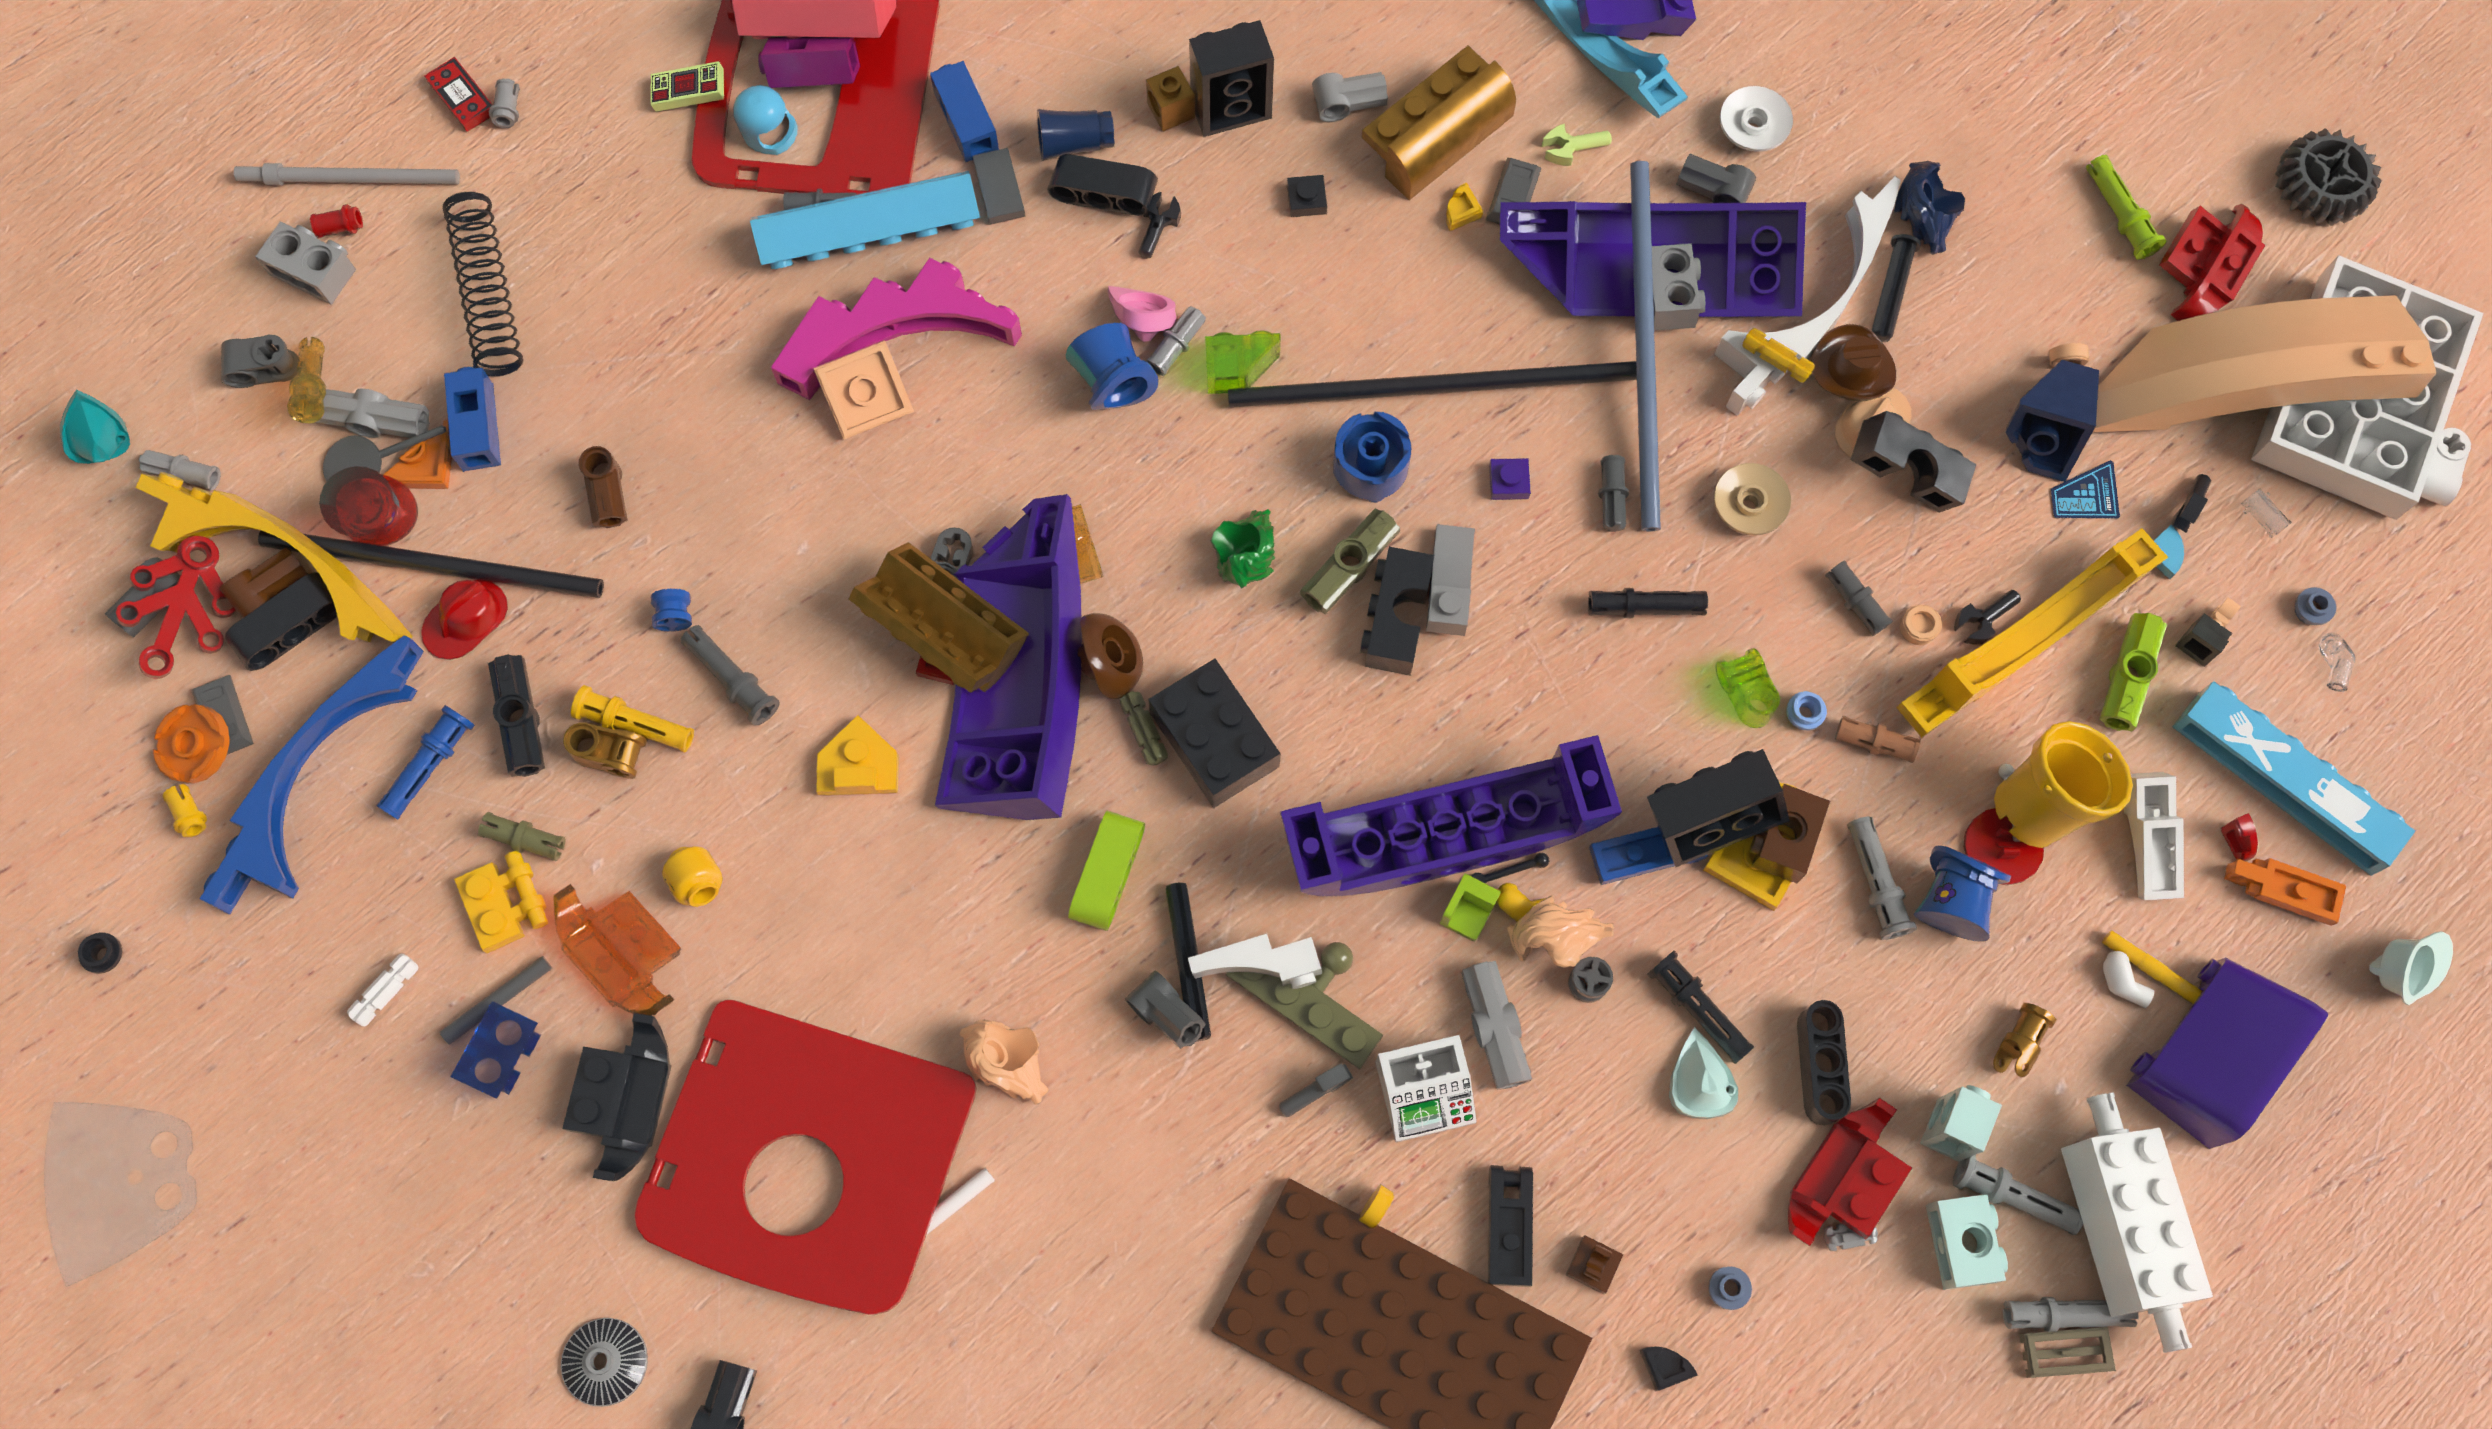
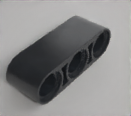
M1063 154L1057 160L1047 190L1051 197L1066 204L1142 216L1148 211L1158 177L1151 170L1141 166Z
M313 572L302 577L235 623L226 632L225 639L248 670H259L277 660L338 616L325 582L318 572Z
M1820 1000L1810 1005L1800 1014L1797 1021L1804 1110L1812 1122L1825 1126L1847 1115L1851 1107V1093L1843 1014L1835 1003L1828 1000ZM1813 1013H1820L1827 1019V1031H1821L1814 1026L1812 1022ZM1817 1053L1824 1054L1831 1060V1072H1824L1819 1069L1815 1061ZM1821 1094L1828 1095L1835 1102L1834 1114L1826 1113L1820 1107L1819 1097Z

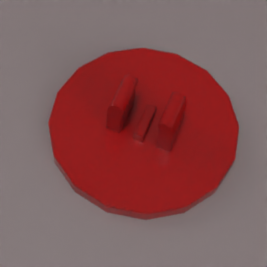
M1996 808L1985 810L1969 824L1964 836L1963 847L1965 854L2010 875V881L2001 885L2022 883L2037 872L2043 861L2044 847H2034L2022 841H2013V835L2009 832L2013 827L2007 815L2000 820L1996 813Z

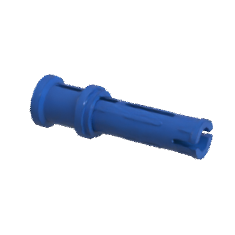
M446 705L441 709L443 715L429 733L424 732L421 736L420 742L422 746L376 805L397 820H399L408 804L416 796L442 759L452 757L455 753L453 747L465 731L472 730L475 726L468 719Z

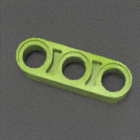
M1108 810L1105 812L1071 902L1068 914L1069 919L1108 931L1143 837L1144 822Z

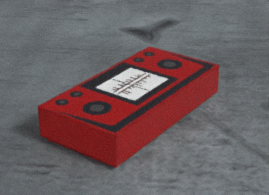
M455 57L424 75L429 85L466 132L490 118L489 109L493 104Z

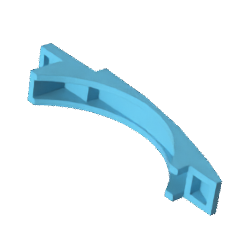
M1534 0L1554 25L1595 67L1656 118H1660L1688 98L1666 70L1669 61L1663 54L1644 52L1627 44L1617 36L1583 32L1577 0Z

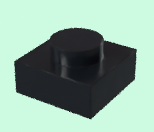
M1323 175L1287 178L1291 217L1327 214V199Z

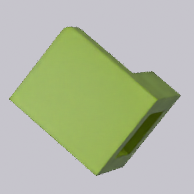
M1464 873L1442 916L1440 924L1471 941H1476L1501 891Z

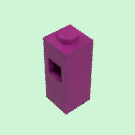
M770 37L758 56L761 74H766L770 88L854 83L860 68L854 37H800L795 39Z

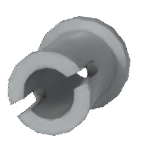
M499 79L496 81L494 105L489 109L492 123L501 128H511L519 119L516 106L520 87L518 83L514 84L515 81L511 79Z

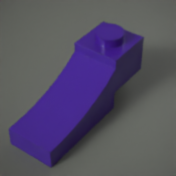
M1577 0L1583 32L1644 40L1650 32L1682 36L1696 21L1692 0Z

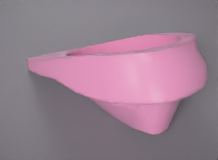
M1108 286V296L1115 315L1123 324L1131 328L1141 341H1151L1159 331H1164L1175 325L1176 305L1170 298L1140 290Z

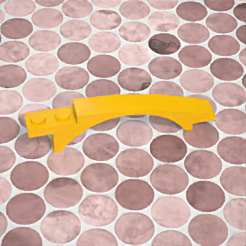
M160 472L159 476L156 477L141 473L135 488L168 503L150 545L151 547L160 551H173L177 553L180 543L191 536L210 538L235 530H262L289 543L306 557L318 571L333 599L341 636L354 641L357 637L366 642H371L374 634L391 642H396L404 635L412 639L413 636L395 614L342 562L292 525L236 494L213 490V493L197 487H193L191 491L182 487L184 480L174 475Z
M2141 528L2123 542L2120 541L2063 588L2008 629L1973 652L1949 662L1928 684L1902 701L1896 708L1919 736L1923 738L2059 641L2165 561L2168 556Z

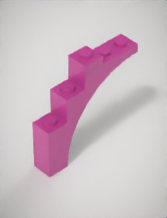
M929 257L907 292L896 282L890 280L884 282L874 277L852 311L840 301L832 300L830 302L818 296L771 366V370L778 385L810 401L821 387L813 369L814 367L883 340L888 341L902 335L926 331H963L988 336L1015 347L1022 336L1019 317L1014 311L1006 306L999 305L997 307L985 301L983 296L974 290L967 289L965 291L962 273L957 267L949 262L943 261L940 263Z

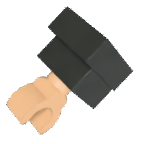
M2227 597L2221 606L2218 605L2210 617L2204 613L2196 620L2175 646L2205 667L2229 643L2228 639L2232 632L2227 630L2225 626L2241 606Z

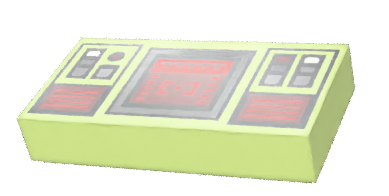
M719 61L651 74V106L656 112L724 99V68Z

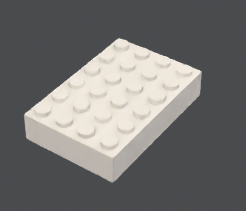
M2338 255L2318 277L2311 299L2396 295L2427 337L2436 374L2416 398L2338 400L2270 407L2251 460L2397 520L2419 502L2483 313Z

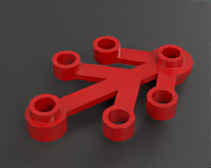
M204 536L188 537L178 546L177 555L150 566L139 565L130 574V582L135 589L148 591L154 587L157 579L182 571L177 585L136 602L125 601L116 609L118 623L125 627H134L140 623L142 617L168 607L154 645L145 648L139 657V668L149 678L161 679L172 671L174 657L170 650L185 611L199 635L198 646L203 652L209 654L216 653L223 646V634L213 627L194 592L200 576L213 597L211 608L215 615L227 618L236 611L233 606L228 611H222L216 605L217 601L227 598L219 590L223 582L215 570V566L219 561V550L216 544L209 538ZM195 550L202 551L206 559L202 562H195L190 558V553ZM140 572H146L151 576L152 580L147 584H140L136 581L135 576ZM125 608H132L137 612V617L133 620H125L121 616V611ZM206 635H214L218 638L219 643L214 647H208L203 643V638ZM154 657L160 658L164 662V667L160 670H153L148 666V661Z

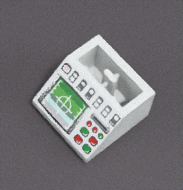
M1459 1035L1378 1054L1375 1063L1395 1142L1477 1123L1470 1074Z

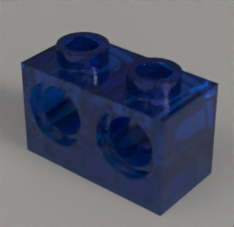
M492 1001L450 1077L495 1099H498L501 1092L509 1095L521 1072L514 1069L520 1056L523 1054L530 1057L541 1037V1034L535 1032L538 1023ZM504 1022H514L521 1028V1038L513 1045L501 1044L496 1038L497 1028ZM485 1059H493L501 1066L499 1078L492 1083L479 1081L475 1074L477 1065Z

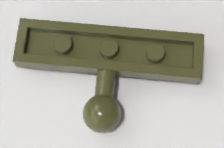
M1333 942L1323 949L1321 953L1322 974L1315 976V983L1302 988L1292 989L1291 983L1283 986L1281 978L1255 972L1226 973L1227 977L1359 1070L1383 1037V1034L1323 993L1335 975L1347 972L1352 966V951L1344 943Z

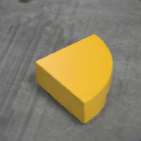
M1467 182L1460 185L1454 191L1448 202L1446 223L1449 231L1476 221L1483 216V210Z

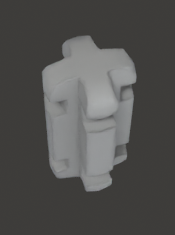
M1837 1224V1229L1834 1230L1832 1226H1827L1824 1229L1825 1243L1830 1251H1837L1836 1246H1840L1842 1250L1864 1246L1867 1240H1869L1870 1244L1877 1242L1878 1232L1876 1227L1866 1240L1844 1224Z

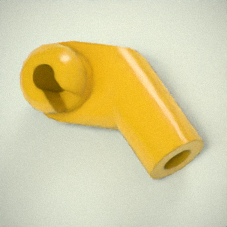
M1512 883L1502 884L1497 889L1501 891L1497 899L1499 907L1516 922L1523 918L1533 906L1544 900L1530 901Z

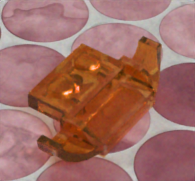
M571 884L554 894L555 925L561 943V950L612 1007L617 1006L632 1014L638 1013L652 1016L673 1003L674 999L670 994L667 996L662 994L652 984V974L678 957L681 947L630 891L598 912H595L592 907L587 910L583 907L576 895V890Z

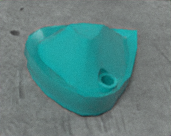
M76 389L67 403L60 422V438L63 450L68 458L77 463L90 464L104 462L125 453L130 446V439L123 419L106 404Z

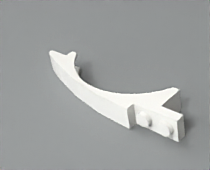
M1894 176L1873 200L1860 191L1852 201L1854 206L1845 215L1853 242L1854 263L1849 287L1842 297L1827 311L1805 324L1791 329L1765 333L1767 340L1775 339L1798 353L1796 357L1799 359L1802 356L1806 359L1812 356L1821 338L1836 325L1873 260L1895 204L1901 182L1899 178ZM1728 330L1721 338L1714 355L1745 378L1733 390L1726 405V408L1738 416L1746 406L1753 409L1766 393L1763 388L1770 381L1776 384L1785 373L1761 359L1759 352L1756 351L1753 354L1743 348L1742 344L1748 333Z

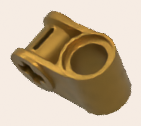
M579 722L566 730L563 744L577 764L583 767L605 771L622 778L635 779L637 771L634 769L640 749L646 747L647 739L630 731L609 729ZM587 738L594 739V744L589 750L584 752L577 751V747L582 740Z

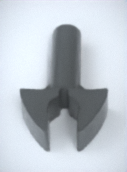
M1341 1063L1315 1078L1316 1081L1279 1104L1281 1113L1285 1117H1290L1323 1095L1336 1091L1353 1079L1346 1064L1342 1065Z

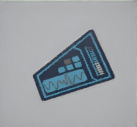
M2110 460L2051 489L2054 517L2119 518L2120 512L2114 462Z

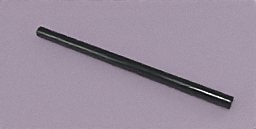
M260 530L258 543L261 547L280 550L287 547L290 551L299 552L286 541ZM304 534L333 557L594 598H600L604 588L603 580L598 578Z

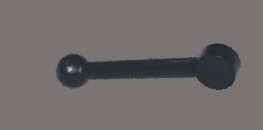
M1538 853L1534 859L1485 875L1474 873L1471 876L1486 883L1535 866L1545 868L1550 860L1547 854Z

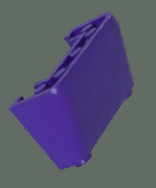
M2226 957L2218 961L2211 959L2201 969L2197 977L2202 980L2199 986L2202 993L2164 1046L2151 1055L2144 1052L2134 1062L2130 1069L2134 1076L2126 1085L2209 1149L2238 1140L2252 1127L2328 1017V1012L2315 1002Z

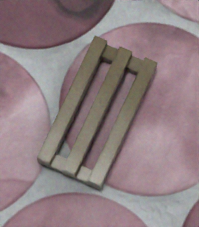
M2108 1327L2019 1334L2020 1342L2024 1343L2025 1352H2022L2023 1360L2027 1361L2028 1369H2025L2027 1378L2116 1371ZM2092 1337H2099L2100 1346L2036 1351L2035 1342ZM2102 1354L2104 1362L2039 1368L2038 1359Z

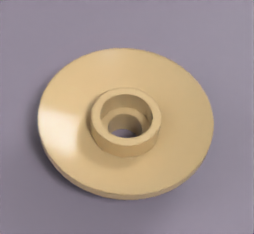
M1745 463L1730 468L1721 476L1714 491V504L1721 520L1731 529L1746 535H1763L1774 531L1785 521L1791 507V494L1786 482L1776 471L1761 464ZM1743 501H1752L1755 504L1756 508L1751 509L1746 507L1743 504Z

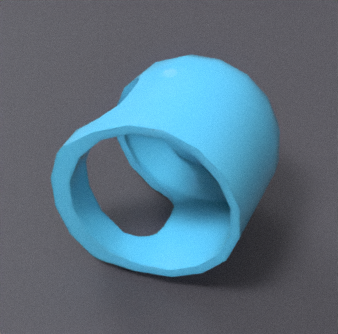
M757 85L743 90L737 96L733 106V115L746 144L753 150L764 154L778 155L788 150L796 139L798 126L795 118L786 109L780 94L768 86ZM784 116H786L789 120V129L786 136L774 145L763 144L760 141L759 135L775 129L783 121Z

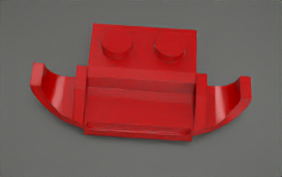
M2244 204L2236 205L2233 208L2232 212L2236 215L2233 221L2226 226L2201 205L2193 209L2161 260L2159 266L2187 287L2184 291L2187 298L2171 313V316L2177 321L2214 313L2233 301L2263 251L2265 244L2262 243V224L2259 218L2252 214L2250 209Z
M1878 1098L1863 1108L1847 1114L1832 1126L1790 1191L1788 1227L1792 1235L1806 1245L1811 1246L1817 1232L1829 1216H1832L1865 1240L1871 1235L1912 1170L1911 1166L1876 1144L1880 1138L1879 1135L1896 1113V1108Z

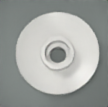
M1748 86L1736 90L1727 97L1721 108L1720 124L1726 137L1736 146L1749 151L1762 152L1778 147L1787 139L1792 129L1793 115L1787 101L1777 92L1765 87ZM1749 123H1754V124H1756L1758 127H1754V126L1750 125Z

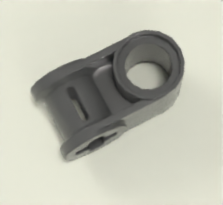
M268 334L247 339H229L221 344V381L230 387L248 388L259 384L286 382L296 377L301 369L300 358L295 352L287 349L286 343L276 335Z

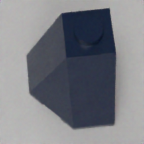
M2061 360L2020 399L2006 427L2005 433L2011 443L2016 444L2022 455V462L2029 472L2066 482L2096 427L2099 370Z

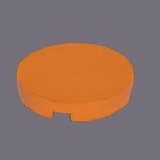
M197 704L178 706L169 712L157 727L154 739L158 740L157 750L153 749V755L160 772L171 780L192 784L207 780L219 770L226 759L230 744L228 726L222 715L213 708Z

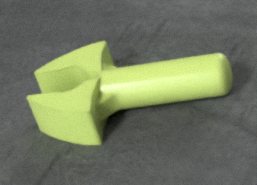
M1561 124L1545 135L1541 147L1553 144L1560 145L1563 148L1547 150L1545 159L1555 164L1571 166L1573 161L1572 154L1575 151L1608 146L1611 144L1612 137L1609 131L1571 136L1566 133L1565 124Z

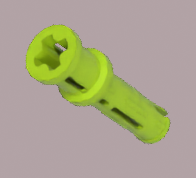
M2101 155L2090 162L2091 164L2086 166V170L2096 182L2102 195L2119 220L2117 224L2118 231L2129 239L2135 249L2133 255L2137 260L2152 256L2165 246L2167 242L2165 237L2157 234L2149 221L2151 218L2150 213L2144 208H2139L2121 177L2114 169L2109 157Z

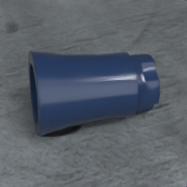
M1037 109L1038 140L1042 161L1059 157L1063 154L1100 151V148L1114 147V124L1111 111L1097 113V110L1054 111Z

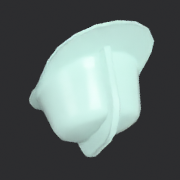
M2442 931L2435 932L2421 940L2395 939L2388 944L2383 955L2379 956L2369 965V970L2379 976L2381 986L2388 991L2400 995L2403 1003L2410 1005L2417 999L2435 990L2446 977L2453 956L2452 940L2448 934Z

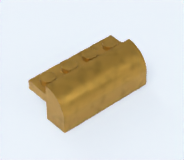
M1467 45L1362 129L1361 138L1386 161L1385 178L1410 201L1514 116L1516 107L1515 90L1508 75L1495 60L1488 64Z
M909 542L887 552L876 576L855 586L848 600L860 608L864 615L876 620L888 629L894 638L905 642L918 652L924 661L935 665L948 675L957 686L966 689L970 693L978 688L983 692L990 689L1013 663L1029 635L1026 630Z

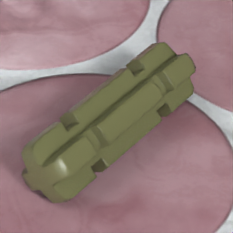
M1134 691L1127 693L1120 698V705L1124 714L1129 713L1127 721L1139 747H1144L1141 752L1146 764L1158 765L1168 758L1166 748L1163 743L1159 744L1158 742L1161 737L1149 710L1144 711L1146 703L1141 693Z

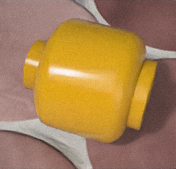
M692 846L676 849L671 853L662 870L664 882L674 899L682 905L699 907L710 903L718 895L723 881L719 867L710 852L703 847Z

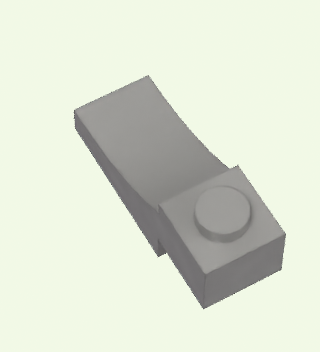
M1440 524L1436 526L1433 555L1435 556L1430 579L1426 632L1465 636L1470 606L1475 528Z

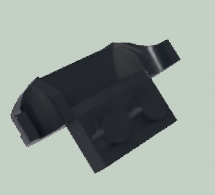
M634 1013L632 1018L634 1027L631 1045L625 1046L624 1053L583 1046L562 1129L569 1132L603 1137L601 1145L605 1146L600 1165L594 1170L593 1178L608 1181L621 1179L641 1161L648 1148L653 1145L672 1067L669 1061L665 1037L654 1016Z

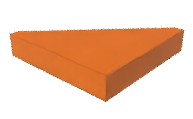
M448 419L443 421V426L446 427L445 433L412 446L399 457L400 461L383 474L391 489L449 488L452 456ZM373 482L377 488L390 489L384 484Z

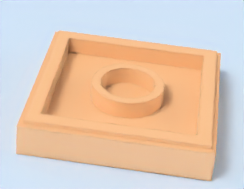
M885 340L813 368L843 440L914 412Z

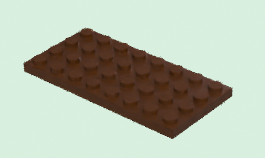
M1290 1178L1288 1179L1211 1331L1212 1333L1390 1429H1551L1592 1341V1337L1505 1291L1489 1285L1486 1281L1379 1225L1375 1228H1369L1359 1221L1361 1217L1359 1214Z

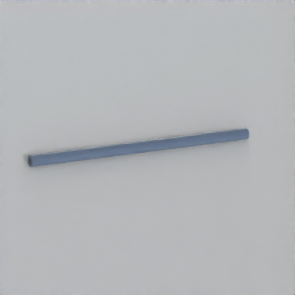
M1635 161L1630 164L1641 530L1652 532L1661 530L1650 180L1649 163L1647 161Z

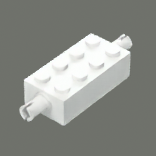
M2105 1093L2087 1098L2098 1135L2061 1148L2110 1315L2111 1317L2148 1311V1314H2153L2164 1353L2192 1348L2180 1308H2183V1304L2212 1298L2213 1295L2161 1129L2154 1128L2129 1132V1129L2123 1128L2114 1093Z

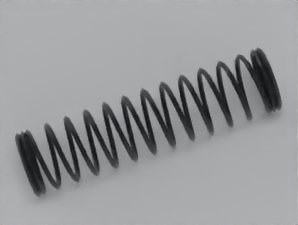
M473 191L456 193L445 200L442 209L447 222L446 230L450 235L451 255L455 260L456 280L460 285L459 294L462 297L461 306L465 311L466 331L470 336L469 345L473 349L471 353L473 368H480L477 365L479 364L483 367L497 369H484L488 376L507 375L517 371L523 365L524 359L521 352L516 350L520 342L514 338L518 331L517 328L511 325L515 317L512 313L508 312L512 308V303L506 299L510 291L503 287L507 283V278L501 274L505 266L499 262L502 253L496 248L499 246L500 241L494 237L497 228L491 224L495 218L491 213L492 202L489 197L482 193ZM465 200H483L488 204L485 210L468 209L456 215L448 212L452 206ZM480 212L471 216H460L466 213ZM488 214L491 217L489 222L477 221ZM452 221L469 223L458 226L453 224ZM482 224V226L478 227H467L470 225ZM450 225L456 228L453 232L450 230ZM491 226L493 229L491 235L474 234L463 239L454 235L460 229L472 231ZM485 237L482 239L470 240L472 238ZM453 238L459 240L455 245L453 243ZM491 238L496 242L494 247L482 246L466 251L457 248L462 242L477 243ZM484 249H486V251L473 252V251H476V250H484ZM455 250L461 253L458 257L455 255ZM492 251L498 253L496 260L481 259L470 263L460 261V258L466 254L482 255ZM458 263H460V264H462V265H465V266H463V267L459 270V268H458ZM496 263L501 267L499 272H481L472 276L462 273L468 267L481 268ZM460 275L467 279L461 282ZM497 276L503 278L501 285H482L474 289L465 286L466 282L471 279L486 280ZM463 288L469 290V292L466 293V295H464L462 292ZM498 289H504L506 292L503 298L490 297L478 301L467 298L473 292L485 293ZM465 300L468 301V302H470V303H473V304H471V305L467 308V307L465 306ZM502 301L507 302L509 305L506 310H492L481 314L470 311L476 305H492ZM468 313L475 316L470 321L468 319ZM504 314L511 317L508 323H493L483 327L473 324V321L479 317L492 318ZM470 326L477 328L478 330H476L472 334L470 331ZM505 327H511L514 330L510 336H495L488 339H481L475 336L482 330H498ZM473 339L481 341L476 346L473 345ZM510 339L516 342L514 348L495 347L484 351L478 350V347L484 343H499ZM512 354L518 357L515 362L505 365H488L480 362L481 359L487 356Z

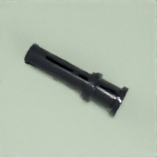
M1672 951L1647 975L1651 979L1656 978L1671 994V1002L1674 1005H1683L1736 1064L1754 1048L1753 1044L1748 1042L1728 1017L1701 989L1703 986L1702 980L1698 976L1693 977L1677 960L1678 954L1676 951ZM1668 970L1679 980L1681 985L1669 974ZM1691 996H1693L1700 1003V1006H1698L1694 1002ZM1705 1011H1707L1709 1015L1719 1024V1026L1728 1034L1729 1039L1705 1014Z

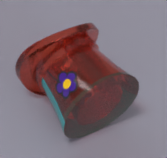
M349 467L335 473L325 483L320 494L319 505L325 522L332 529L340 534L349 536L355 542L388 546L406 537L417 522L418 505L409 488L397 479L381 475L367 467Z

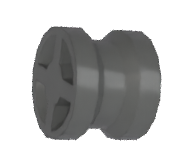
M1598 957L1581 959L1570 973L1568 978L1569 989L1573 996L1582 1002H1596L1611 988L1613 972L1607 962Z

